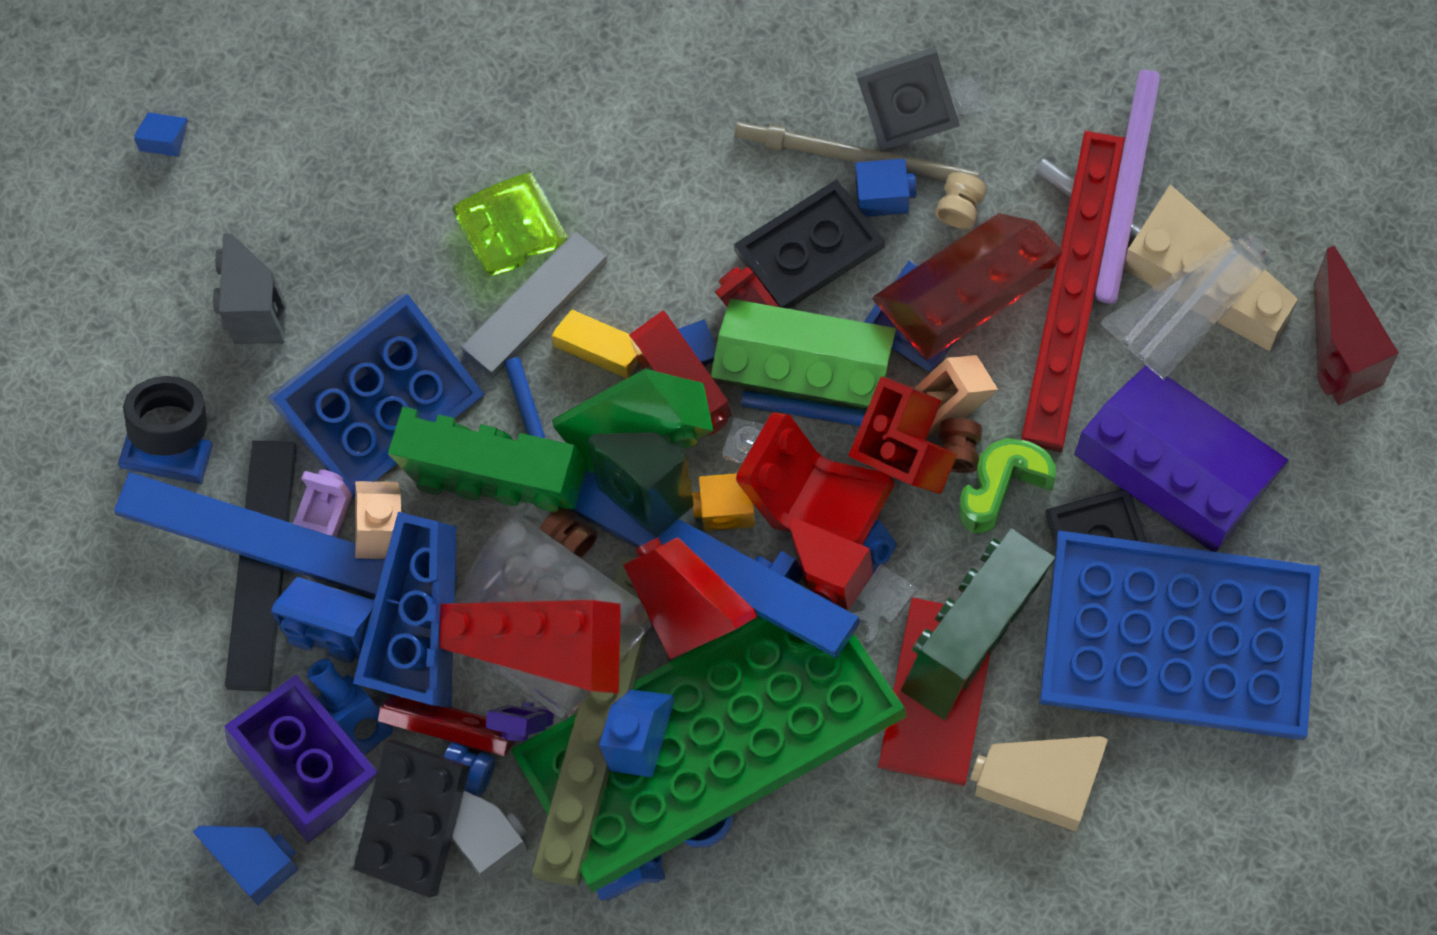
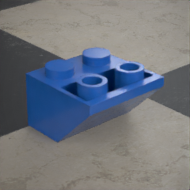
M297 577L275 601L271 613L280 626V630L288 637L287 642L308 651L312 650L314 645L329 650L328 655L336 660L352 663L354 658L359 660L374 600Z

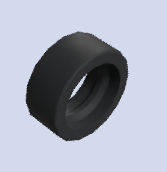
M160 376L149 378L137 384L126 395L123 405L128 439L137 449L151 455L169 456L189 450L204 437L207 427L205 402L202 392L194 383L181 377ZM164 406L180 407L190 412L185 419L165 426L151 425L141 420L147 412Z

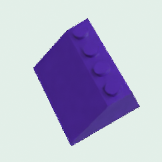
M1149 363L1103 405L1081 432L1074 452L1076 457L1213 552L1219 551L1289 461V459Z

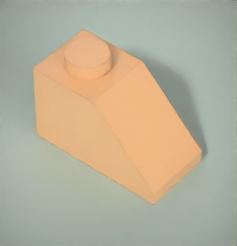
M977 355L946 358L915 387L917 390L942 400L928 436L940 430L941 421L949 418H964L970 415L998 390Z
M355 481L356 559H386L397 513L401 512V492L398 482Z

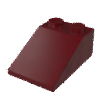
M1334 245L1327 248L1314 281L1317 366L1319 371L1317 378L1326 395L1332 394L1337 404L1341 405L1384 385L1398 356V351Z

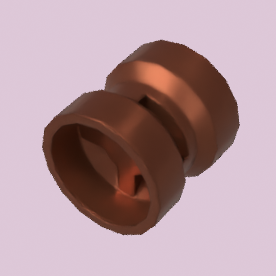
M949 418L941 421L939 437L943 441L942 448L958 454L951 472L967 474L977 471L980 455L976 451V445L982 439L983 427L981 424L963 418Z
M559 507L558 511L552 512L545 519L538 530L537 536L547 546L554 545L559 550V556L569 565H573L591 549L598 537V533L588 524L579 523L576 520L575 512L571 509Z

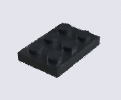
M836 179L734 244V251L744 265L754 272L780 308L790 309L884 249L885 241Z
M386 740L353 870L426 897L437 896L471 766L397 740Z

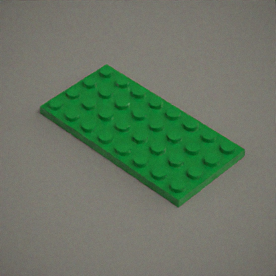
M758 616L736 630L690 650L635 681L633 690L673 695L675 699L653 777L610 771L606 789L604 788L599 805L600 812L595 818L591 832L592 841L586 862L583 859L581 866V875L591 893L599 890L906 718L905 707L854 633L836 659ZM577 713L510 749L547 816Z

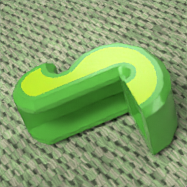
M1006 438L990 444L979 458L975 479L978 490H975L971 485H967L962 490L959 504V518L962 525L973 533H985L993 530L1012 477L1022 482L1053 491L1056 479V465L1050 455L1040 446L1025 440Z

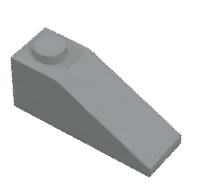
M464 791L452 841L485 883L527 851L522 840L527 835V832L512 812L505 817L496 805Z

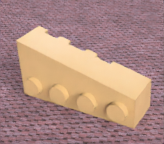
M1171 184L1127 250L1123 270L1268 351H1271L1290 321L1298 298Z

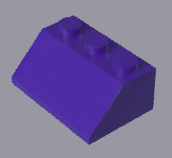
M297 674L224 726L229 748L307 843L344 817L377 776V770Z

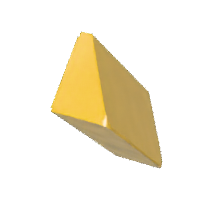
M572 309L556 327L551 336L553 347L626 379L631 376L637 364V358L628 333Z

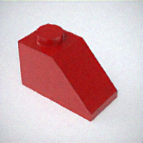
M793 517L789 522L792 545L807 589L849 611L873 574L870 548Z

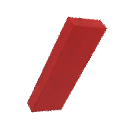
M393 694L380 707L378 722L505 756L515 742L502 738L501 731L487 729V717L456 708L434 706Z

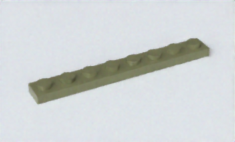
M621 556L609 602L621 604L619 694L583 690L532 870L536 880L579 887L581 881V866L583 859L585 862L592 841L591 832L595 818L599 815L600 801L610 775L609 768L599 747L611 705L634 688L651 626V620L623 564L637 557Z

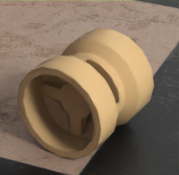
M961 172L951 173L948 175L944 185L946 195L939 200L935 216L944 224L959 229H971L974 227L978 216L977 204L983 202L987 186L973 175Z

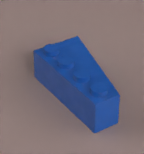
M402 512L397 513L355 672L354 684L434 706L452 707L453 652L439 648L440 606L441 604L454 603L457 527Z

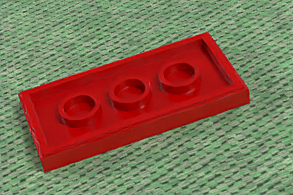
M912 597L893 687L894 693L905 707L907 717L885 729L877 768L965 786L990 655L986 653L987 657L976 673L975 678L966 691L964 689L961 690L954 708L945 721L900 691L917 657V654L912 651L914 644L926 628L932 632L936 629L939 622L935 618L944 605Z

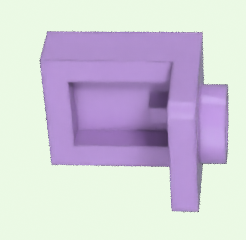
M319 470L318 474L304 471L301 480L307 487L293 524L338 538L353 494L343 482V478L334 472Z

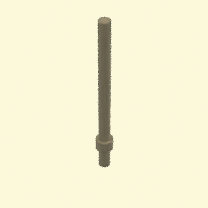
M737 121L735 128V138L764 143L765 148L777 151L788 148L855 163L905 159L907 174L914 173L917 176L946 181L948 175L954 172L967 173L977 178L979 176V171L787 132V127L770 124L768 128Z

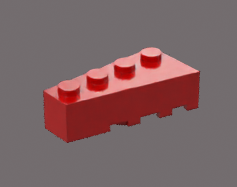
M599 600L441 604L439 648L585 690L619 694L621 604Z

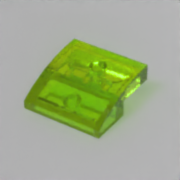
M527 172L491 185L463 199L452 208L456 219L488 276L525 265L529 256L560 248L568 239L565 230L532 172Z

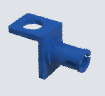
M321 659L310 667L307 677L316 685L321 693L317 700L363 755L393 733L391 725L378 722L380 710L359 685L353 683L354 679L350 675L342 678L330 659ZM366 718L374 719L376 722L375 732L367 739H357L354 735V729L358 722Z

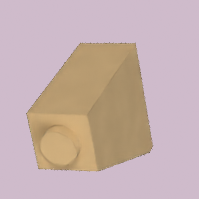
M1095 736L991 744L987 757L978 755L970 780L977 782L975 796L1077 832L1108 739Z

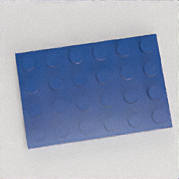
M1058 530L1055 541V559L1052 570L1039 704L1304 740L1307 737L1320 566Z

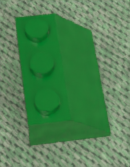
M644 369L552 419L554 429L568 444L575 445L588 461L587 469L589 472L607 476L612 481L630 479L635 475L636 470L646 465L663 462L669 453L677 449L692 447L697 444V439L713 431L703 383L649 369Z

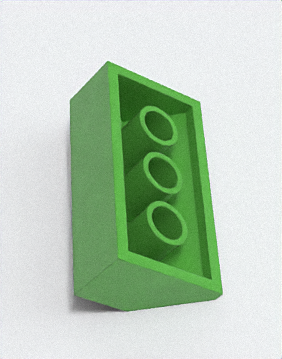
M730 299L718 335L711 377L718 383L867 409L880 376L888 378L897 329Z

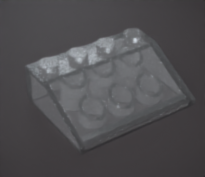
M516 512L485 542L457 591L454 603L599 600L621 604L620 657L626 650L629 652L652 626L639 599ZM483 661L563 722L590 695L589 690Z

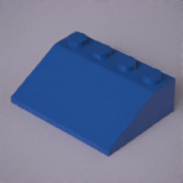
M401 294L274 391L267 399L326 470L334 472L343 478V482L353 494V499L355 498V481L375 482L397 464L388 455V451L402 406L418 410V417L420 419L436 422L438 414L456 418L485 394L408 294Z

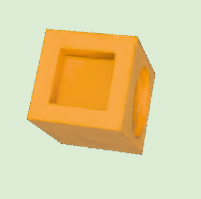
M737 473L699 477L700 491L692 492L694 518L702 517L704 532L755 527L754 505L736 481Z

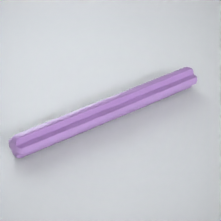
M1140 70L1137 77L1095 292V299L1102 303L1114 304L1118 299L1160 82V74L1156 71Z

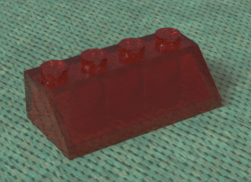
M997 213L875 294L872 300L926 360H929L1048 279L1056 267L1062 250L1036 221Z

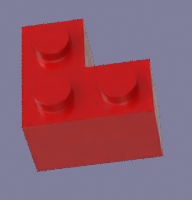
M880 376L848 456L907 484L942 494L958 454L926 441L942 400L913 387Z

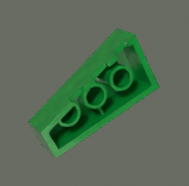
M403 406L388 451V455L417 484L416 487L425 493L440 495L442 491L455 492L458 496L468 500H479L480 496L490 497L499 503L509 506H518L519 502L532 503L537 508L550 512L558 511L559 507L575 510L588 465L585 457L572 444L523 433L518 434L517 440H512L508 433L497 429V427L480 424L478 432L472 431L463 425L457 424L455 418L439 414L436 422L423 420L418 417V410Z

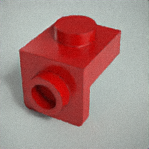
M736 267L718 281L721 287L715 293L726 307H728L730 299L779 307L749 267L742 271L739 267Z

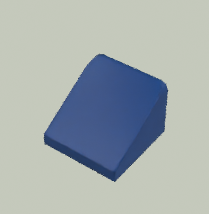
M148 112L134 137L139 151L179 157L188 119Z

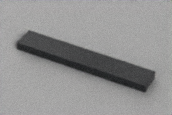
M252 440L245 509L289 522L297 453L295 442ZM239 555L225 687L227 690L271 692L278 623L271 613V609L275 601L281 596L284 569Z

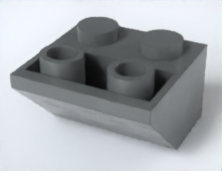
M223 234L222 249H217L215 255L216 272L218 275H221L220 288H214L213 292L214 312L220 313L223 330H228L234 344L284 343L286 303L272 271L233 234Z

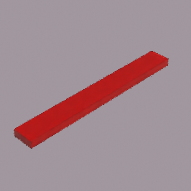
M1084 131L1021 440L1029 441L1040 446L1042 449L1063 452L1125 137Z

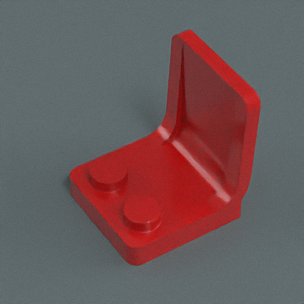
M776 412L771 413L736 475L738 485L772 529L790 533L789 522L794 517L860 545L864 543L895 485L891 476L884 472L839 463L823 457L815 450L789 414Z

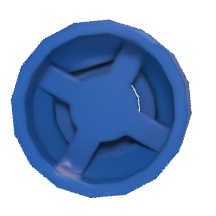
M452 742L443 757L471 766L464 791L480 798L492 777L496 758L484 752L479 754L470 753L468 746Z

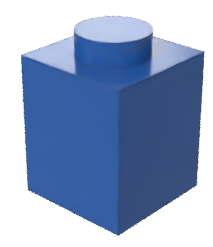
M905 159L855 163L857 205L866 217L908 213L909 199L916 198V180L914 173L907 174Z

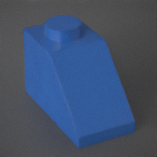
M631 689L611 705L599 744L609 771L653 777L675 700L673 695Z
M199 826L193 831L257 906L299 870L290 859L296 854L295 850L280 833L271 838L263 828Z

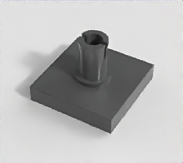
M935 46L856 72L881 151L960 126Z

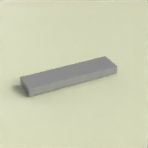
M575 231L461 346L463 353L494 378L505 367L504 363L513 358L607 263L606 256Z

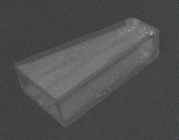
M1239 233L1107 315L1100 324L1164 381L1273 262L1267 256L1269 249L1254 235L1249 234L1246 237L1243 233Z

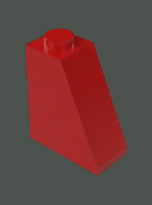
M664 310L629 334L637 362L643 370L649 369L704 384L713 431L708 433V435L717 433L727 424L728 417L732 415L728 400Z
M657 537L635 548L638 557L623 564L670 659L736 630L758 617L754 608L678 537L663 545Z

